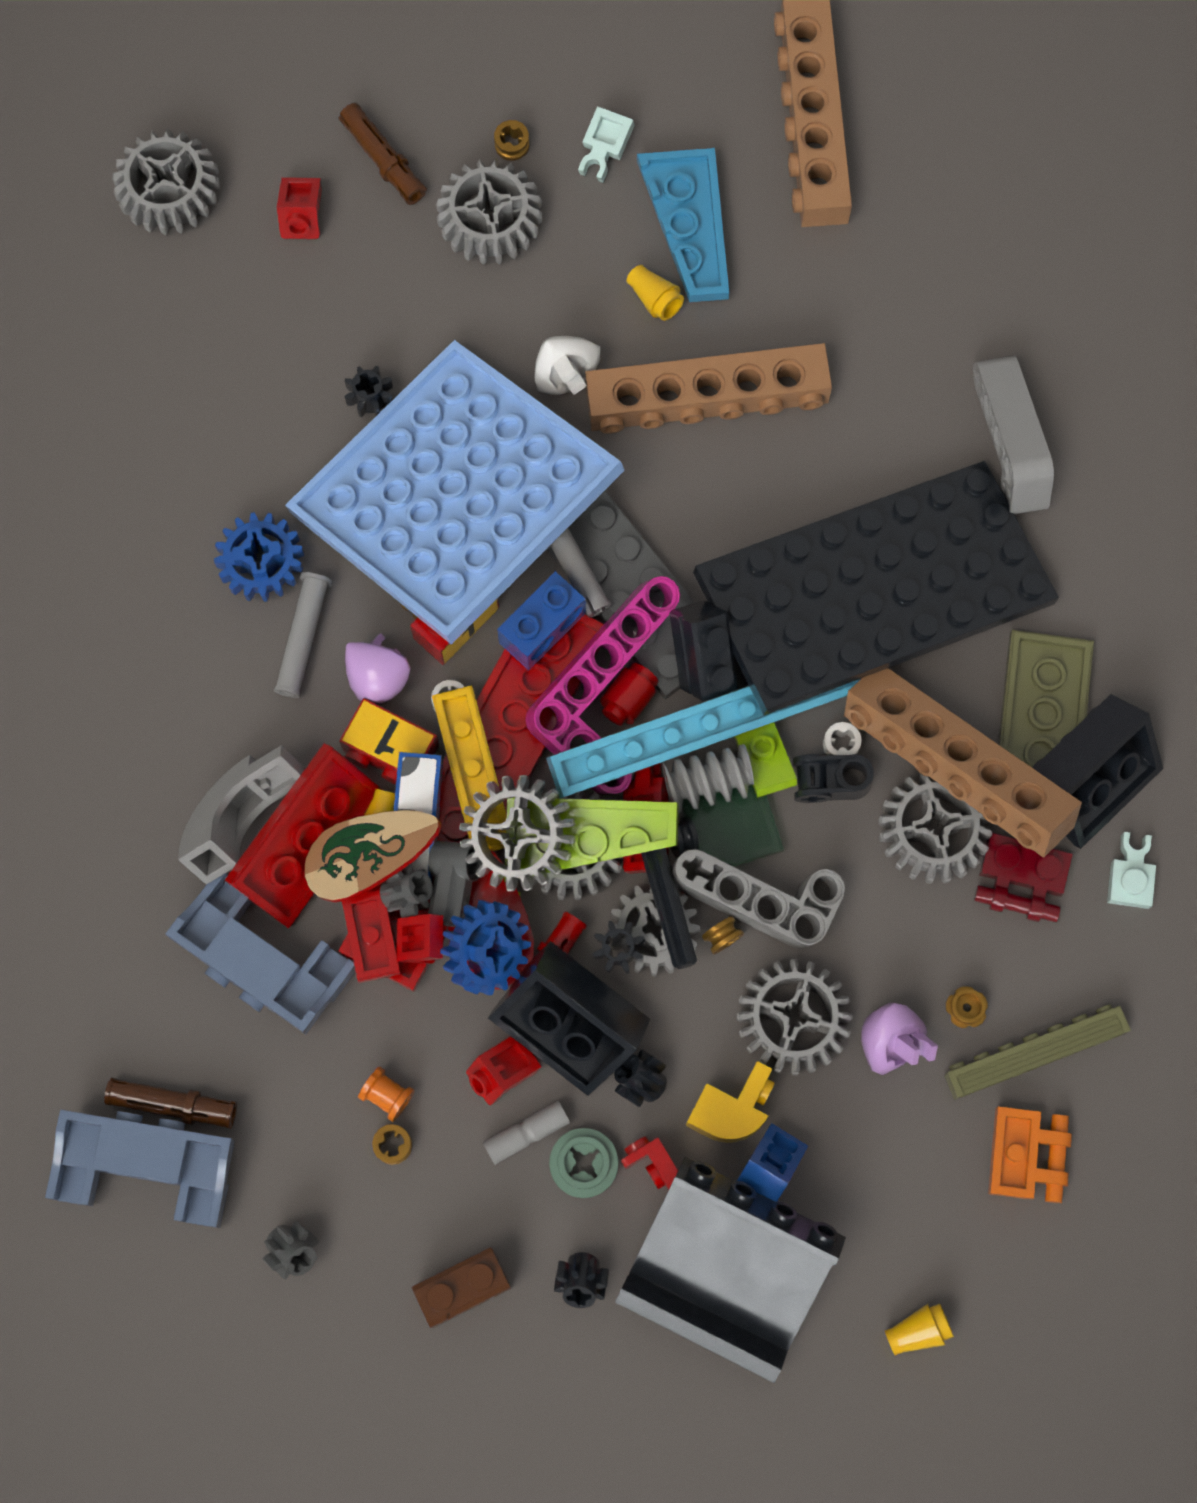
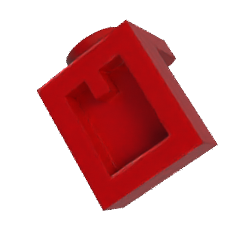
M281 178L277 201V215L281 238H319L318 214L322 195L321 178Z
M425 914L397 918L396 961L433 964L435 959H443V954L440 953L444 943L443 915Z
M510 1036L479 1055L466 1070V1074L469 1077V1082L474 1092L478 1096L483 1097L487 1104L491 1106L504 1093L536 1074L542 1066L532 1052Z
M644 1136L627 1146L624 1150L628 1156L621 1160L625 1170L648 1157L651 1164L646 1166L645 1169L658 1190L666 1186L669 1191L678 1170L659 1138L650 1142L647 1136Z

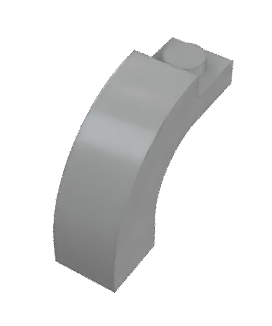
M282 745L258 760H255L251 755L242 759L210 788L195 808L180 841L178 860L206 885L233 869L239 861L241 842L251 823L269 805L287 795L306 768Z

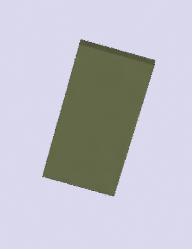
M1012 630L1010 633L998 745L1030 767H1033L1037 761L1043 759L1067 733H1070L1087 717L1093 640Z

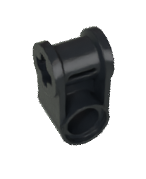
M808 754L792 759L793 766L797 768L798 791L794 793V800L796 802L820 803L832 800H857L867 795L871 788L874 775L873 766L862 755L827 756ZM850 769L859 770L865 776V781L861 785H850L843 779V773ZM810 772H813L814 786L811 785Z

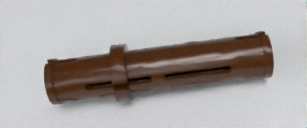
M351 103L343 108L338 117L339 121L349 130L354 139L375 162L383 180L390 182L396 188L407 205H413L425 196L427 188L411 171L406 157L403 154H398L358 103Z
M110 1078L104 1096L105 1105L180 1118L183 1120V1123L193 1125L195 1122H201L231 1129L237 1114L236 1101L201 1096V1092L196 1090H190L188 1093L127 1082L116 1078Z

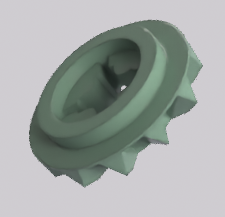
M589 1128L574 1129L561 1136L553 1146L549 1160L550 1172L556 1185L572 1197L592 1198L606 1191L613 1183L618 1171V1155L613 1143L601 1132ZM572 1148L583 1156H587L589 1153L593 1154L596 1150L599 1151L591 1163L594 1173L597 1175L595 1179L585 1171H581L578 1174L575 1173L572 1177L569 1176L573 1171L572 1168L576 1165L574 1154L570 1151Z

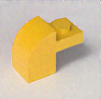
M757 1061L738 1099L706 1084L686 1126L712 1140L724 1143L738 1142L752 1136L761 1128L769 1116L753 1107L756 1102L764 1106L775 1082L768 1079L772 1068Z

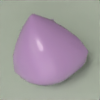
M381 633L370 643L350 642L346 645L345 651L346 674L350 688L358 700L362 701L365 698L374 704L389 701L400 693L408 681L411 669L407 658L401 655L396 648L391 649L381 646L382 641L385 640Z
M887 1003L872 1012L865 1019L862 1026L861 1041L867 1063L873 1072L880 1075L887 1074L901 1067L906 1062L911 1065L918 1064L919 1055L925 1057L929 1062L934 1061L938 1045L926 1036L927 1028L924 1022L906 1005Z

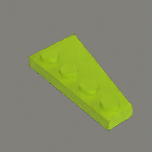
M515 797L507 799L506 819L509 816L510 808L514 807ZM556 798L552 803L555 807L560 803L567 802L570 808L566 812L559 814L561 820H575L574 826L563 827V835H573L576 837V841L572 844L562 843L561 845L562 849L569 851L572 855L570 860L555 858V861L561 866L562 870L677 845L679 802ZM528 800L527 808L530 809L532 823L538 828L550 830L548 819L542 809L534 802ZM518 822L517 827L506 829V833H509L510 838L515 837L512 841L517 844L519 839L532 836L537 837V835L526 833V828L520 829L523 825L521 822ZM549 843L530 844L526 849L525 858L521 859L520 869L528 868L537 863L545 854ZM505 858V865H506V866H507V861H508L507 858Z

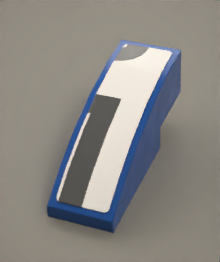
M399 752L394 811H421L434 815L439 820V803L444 765L442 755ZM437 837L411 863L413 872L421 869L425 870L432 885L433 876L429 871L428 861L430 850L433 844L437 842Z

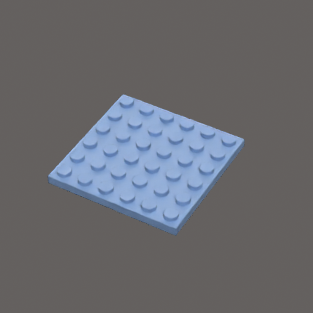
M454 340L285 506L300 522L452 645L625 470L620 460Z

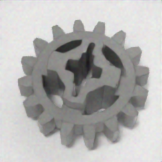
M635 886V898L631 900L629 897L622 895L620 902L624 909H612L611 917L618 921L615 927L616 929H624L628 917L636 909L639 920L636 926L632 927L631 936L633 938L644 936L645 942L642 945L636 946V948L642 946L652 950L655 957L642 954L644 957L643 962L633 959L635 961L634 972L639 974L644 966L650 967L651 976L656 977L658 967L664 966L666 971L671 974L674 972V966L671 962L663 930L661 929L660 944L652 933L644 934L647 930V914L655 926H661L657 909L653 905L655 901L651 887L649 893H643L639 886ZM685 894L680 896L682 908L688 899ZM683 908L690 935L699 934L700 926L690 924V920L697 916L696 909L685 910ZM621 938L618 943L612 942V951L623 949L624 953L627 954L630 950L626 946V939ZM691 939L694 950H696L697 942Z

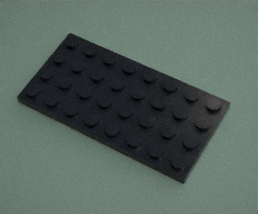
M985 461L698 564L693 572L707 602L728 612L733 654L763 715L770 714L1052 606L1059 598L1014 513L1009 512L1010 506Z

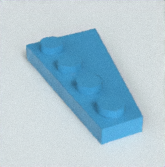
M715 148L637 154V164L689 302L729 299Z

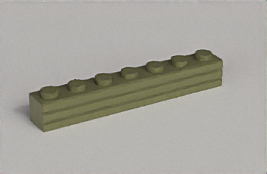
M1111 1004L1096 1010L1097 1015L1088 1018L1087 1014H1083L1071 1019L1073 1024L1063 1027L1062 1023L1048 1028V1034L1039 1037L1038 1033H1034L1022 1038L1024 1043L1014 1046L1013 1042L999 1047V1053L990 1056L988 1052L973 1057L975 1062L965 1065L964 1061L949 1066L950 1072H947L944 1077L954 1100L1128 1033L1131 1029L1121 1006L1112 1009Z

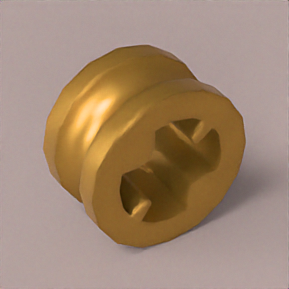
M507 120L497 126L494 131L497 154L508 161H515L524 157L529 150V133L525 125L517 120ZM511 135L513 139L518 138V145L513 146L510 142L505 143V137Z
M733 916L719 922L701 936L704 941L711 942L712 948L710 950L713 955L726 949L744 935L742 929L737 930L734 927L736 920Z
M390 1124L378 1129L373 1137L372 1147L376 1157L382 1162L390 1165L400 1164L410 1155L412 1140L408 1132L401 1126ZM389 1133H395L396 1139L400 1135L404 1139V1144L398 1147L399 1154L390 1157L389 1151L383 1154L380 1146L386 1143L385 1135Z

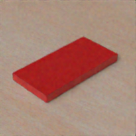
M324 743L224 881L281 925L289 929L314 894L305 878V862L312 844L324 831L335 824L364 816L374 797L375 789H383L332 746Z

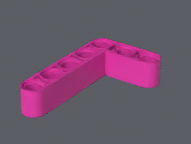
M660 576L639 585L529 708L525 720L528 730L554 755L570 750V743L575 736L583 738L586 744L601 739L579 716L670 615L669 612L676 608L679 603L680 592L673 580ZM652 586L659 588L664 594V603L661 608L654 606L649 599V591ZM626 616L631 617L637 623L638 630L634 638L628 637L622 630V621ZM598 647H603L610 653L611 662L606 669L601 668L595 662L594 655ZM571 677H576L583 684L584 692L580 699H574L568 693L567 683ZM544 708H549L556 714V725L551 731L546 730L540 724L539 716ZM632 773L617 778L611 787L602 783L590 789L604 795L620 793L628 788Z

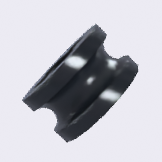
M689 816L681 817L678 823L677 845L670 847L675 857H679L685 850H699L697 830Z

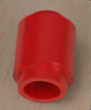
M632 663L629 668H623L600 699L604 707L602 710L604 716L620 726L623 723L634 724L656 694L655 687L659 683L657 677L649 669L638 663Z

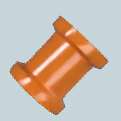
M379 1066L363 1085L358 1098L363 1102L368 1099L388 1113L387 1118L394 1122L412 1099L415 1090L411 1087L403 1088L387 1077L385 1069Z

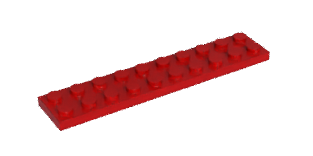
M584 615L530 670L526 669L514 656L504 649L476 700L501 791L503 776H511L515 788L517 787L520 775H527L530 779L546 750V747L527 728L525 720L529 708L604 625L603 623ZM598 647L596 649L594 658L597 656L601 647ZM571 677L567 683L568 693L573 698L582 683L576 677ZM544 708L539 716L540 724L543 728L551 731L555 727L557 718L553 710ZM446 754L443 760L439 803L441 830L437 841L460 843V841L469 839L467 831L459 829L460 823L465 822ZM505 800L503 803L507 814V800ZM429 908L418 911V915L428 914ZM400 909L389 912L396 951L397 918H402ZM443 926V932L448 931L447 926ZM347 934L338 951L340 954L353 960L349 935ZM399 962L401 974L386 978L415 992L429 964Z

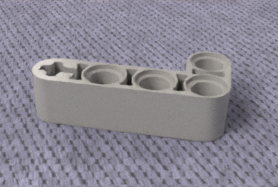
M1012 355L974 362V385L1002 467L1000 489L1010 506L1009 512L1015 515L1048 509L1054 482L1053 461L1017 357Z
M696 849L682 853L671 864L676 887L679 891L797 949L808 948L824 938L845 892V885L841 876L829 869L819 870L805 878L800 884L795 897H792ZM690 862L696 865L695 872L700 875L692 880L686 878L687 870L682 867L687 866ZM713 872L716 873V875L709 882L706 890L704 888V885L707 884L709 880L705 878ZM722 880H730L735 883L738 888L736 900L730 901L722 897L719 889ZM816 880L824 881L829 886L830 897L827 901L820 900L815 896L813 885ZM760 899H768L775 906L776 912L772 920H767L760 916L757 908ZM799 917L806 918L812 924L813 933L810 939H805L798 935L795 924Z

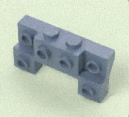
M226 873L204 887L191 905L177 917L166 932V935L208 966L204 974L216 983L226 988L228 983L231 982L243 991L238 998L250 1007L260 1012L265 1006L307 1035L330 1001H335L356 972L354 962L350 959L347 960L321 940L303 966L300 967L296 962L238 922L252 901L224 881L228 875Z
M60 1110L55 1132L52 1167L45 1198L93 1207L100 1172L179 1185L180 1190L173 1220L215 1228L221 1227L229 1187L226 1183L235 1140L184 1131L185 1123L169 1119H159L158 1126L142 1124L143 1116L117 1111L116 1119Z

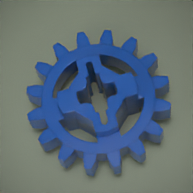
M255 512L250 514V522L246 524L239 517L236 518L237 529L232 531L224 528L222 532L227 541L216 542L215 544L217 551L222 554V556L214 558L216 567L223 569L218 574L223 584L231 582L229 588L234 595L244 589V596L247 601H251L255 593H260L263 601L268 602L269 592L273 590L282 597L284 595L282 589L284 583L290 586L297 584L292 572H303L304 569L302 563L297 560L305 556L302 546L296 545L300 541L297 532L291 531L288 533L289 525L284 519L275 525L271 513L265 516L264 521H259ZM265 534L277 538L283 544H280L279 541H270L265 537ZM258 545H260L262 552H264L262 561H260V570L254 561L257 559V553H259ZM278 568H281V569L278 571V573H276V574L273 576V574L277 571V569H278ZM239 570L240 573H249L251 576L254 577V580L246 579L239 575L236 571Z
M479 900L477 908L470 905L463 906L465 917L462 919L453 915L451 920L456 926L453 932H443V936L450 940L449 946L440 949L441 954L450 957V960L443 965V969L453 974L451 981L454 984L464 987V990L477 995L479 992L489 996L493 995L495 987L504 991L507 990V978L509 976L515 979L520 978V974L516 969L518 963H528V959L522 956V950L531 947V942L522 939V935L529 929L528 926L518 922L521 916L519 912L508 909V905L496 901L491 903Z

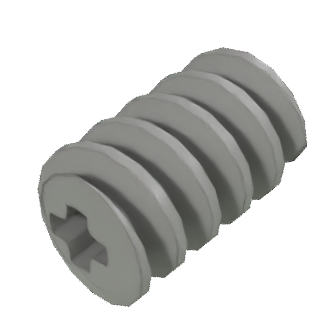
M744 744L739 745L737 758L730 748H723L720 762L712 751L706 753L704 765H702L697 755H691L688 769H686L680 759H674L672 772H669L662 762L670 802H679L678 813L682 812L684 799H688L693 809H698L699 799L702 795L712 806L715 805L716 792H721L726 802H730L734 788H737L744 799L748 796L749 785H754L752 766Z

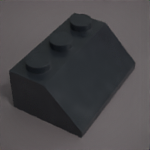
M1110 694L1100 705L1093 708L1088 716L1070 733H1067L1043 759L1037 761L1032 768L1082 802L1075 827L1066 835L1074 846L1081 849L1163 770V765L1150 714Z
M551 941L526 965L520 973V978L514 981L488 1017L490 1021L587 1096L638 1049L651 1020Z

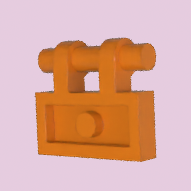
M996 1107L988 1194L1032 1200L1034 1199L1035 1183H1041L1046 1185L1045 1202L1061 1204L1063 1187H1068L1069 1173L1065 1172L1066 1149L1071 1148L1072 1134L1068 1133L1069 1116L1053 1114L1051 1130L1040 1129L1041 1112ZM1039 1144L1049 1146L1047 1169L1037 1168Z

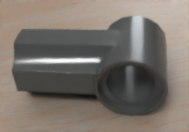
M437 841L433 844L429 853V871L434 880L428 914L443 915V926L456 927L451 920L453 915L462 919L465 917L463 906L469 905L472 883L480 878L476 875V871L483 864L481 860L468 864L465 859L468 855L475 852L474 847L462 848L459 842Z

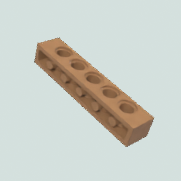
M782 0L781 12L774 13L775 36H782L783 47H778L777 56L779 71L786 72V82L781 83L782 106H789L790 117H785L786 142L793 141L794 153L788 154L789 176L796 177L797 189H792L793 213H800L801 227L848 224L852 203L830 0ZM803 37V38H808V39L811 40V41H810V42H801V41H799V40H797V39ZM809 72L815 76L804 77L800 73ZM813 107L819 112L810 113L805 111L804 108ZM811 142H816L821 144L823 147L815 149L809 147L807 144ZM822 178L827 183L818 185L813 183L811 179Z
M825 343L585 371L591 431L600 430L606 434L622 431L624 427L631 426L653 429L662 426L665 422L680 421L683 424H695L707 417L720 416V418L726 420L736 419L744 413L758 411L763 415H772L781 412L784 408L800 407L802 410H813L829 403L832 390ZM791 377L797 384L792 387H786L780 384L778 379ZM749 381L758 388L748 392L742 390L738 384ZM704 386H711L718 393L713 396H705L698 390ZM663 391H673L678 395V398L672 401H665L658 395ZM631 395L639 401L634 405L626 406L620 403L619 399L623 396Z
M889 668L862 678L848 690L844 717L849 719L853 726L866 731L880 741L888 751L897 753L914 765L919 773L938 782L953 797L963 800L980 812L988 822L1000 826L1014 836L1025 848L1032 849L1044 858L1075 827L1082 804L1081 801Z

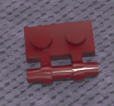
M992 833L991 838L987 839L986 845L989 849L983 856L979 876L995 879L994 887L992 889L978 885L974 901L989 905L990 910L1003 912V909L1025 914L1028 920L1039 922L1040 919L1056 923L1061 907L1045 903L1046 893L1059 897L1064 894L1073 854L1052 849L1043 858L1032 849L1022 846L1017 839ZM1009 883L1032 889L1030 898L1008 893Z

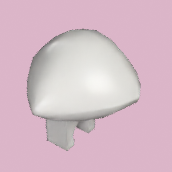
M553 336L545 339L540 347L535 364L534 377L537 390L549 395H560L572 392L575 395L587 386L585 383V371L596 370L600 362V346L581 337Z

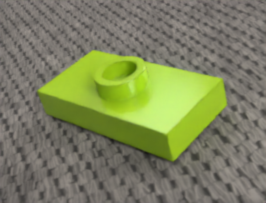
M774 722L733 736L737 747L742 744L746 746L753 771V788L757 798L797 785V777Z

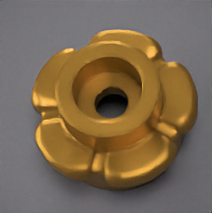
M964 986L958 988L955 994L950 995L946 1001V1011L951 1015V1022L957 1027H977L986 1018L987 1000L982 993L974 990L972 987ZM964 1004L970 1005L971 1010L969 1012L963 1010Z

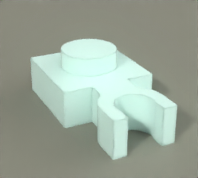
M597 106L582 142L585 148L591 149V152L583 157L578 168L580 175L585 176L589 166L598 164L600 170L596 177L599 182L604 183L608 173V158L621 159L635 126L633 119Z
M1124 832L1120 840V850L1124 855V860L1114 859L1111 862L1107 903L1149 909L1153 904L1156 865L1145 864L1144 856L1150 850L1152 836L1145 835L1142 838V848L1135 850L1129 844L1130 832Z

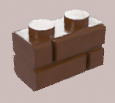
M491 1247L411 1287L430 1328H435L489 1301L490 1298L497 1297L512 1289Z

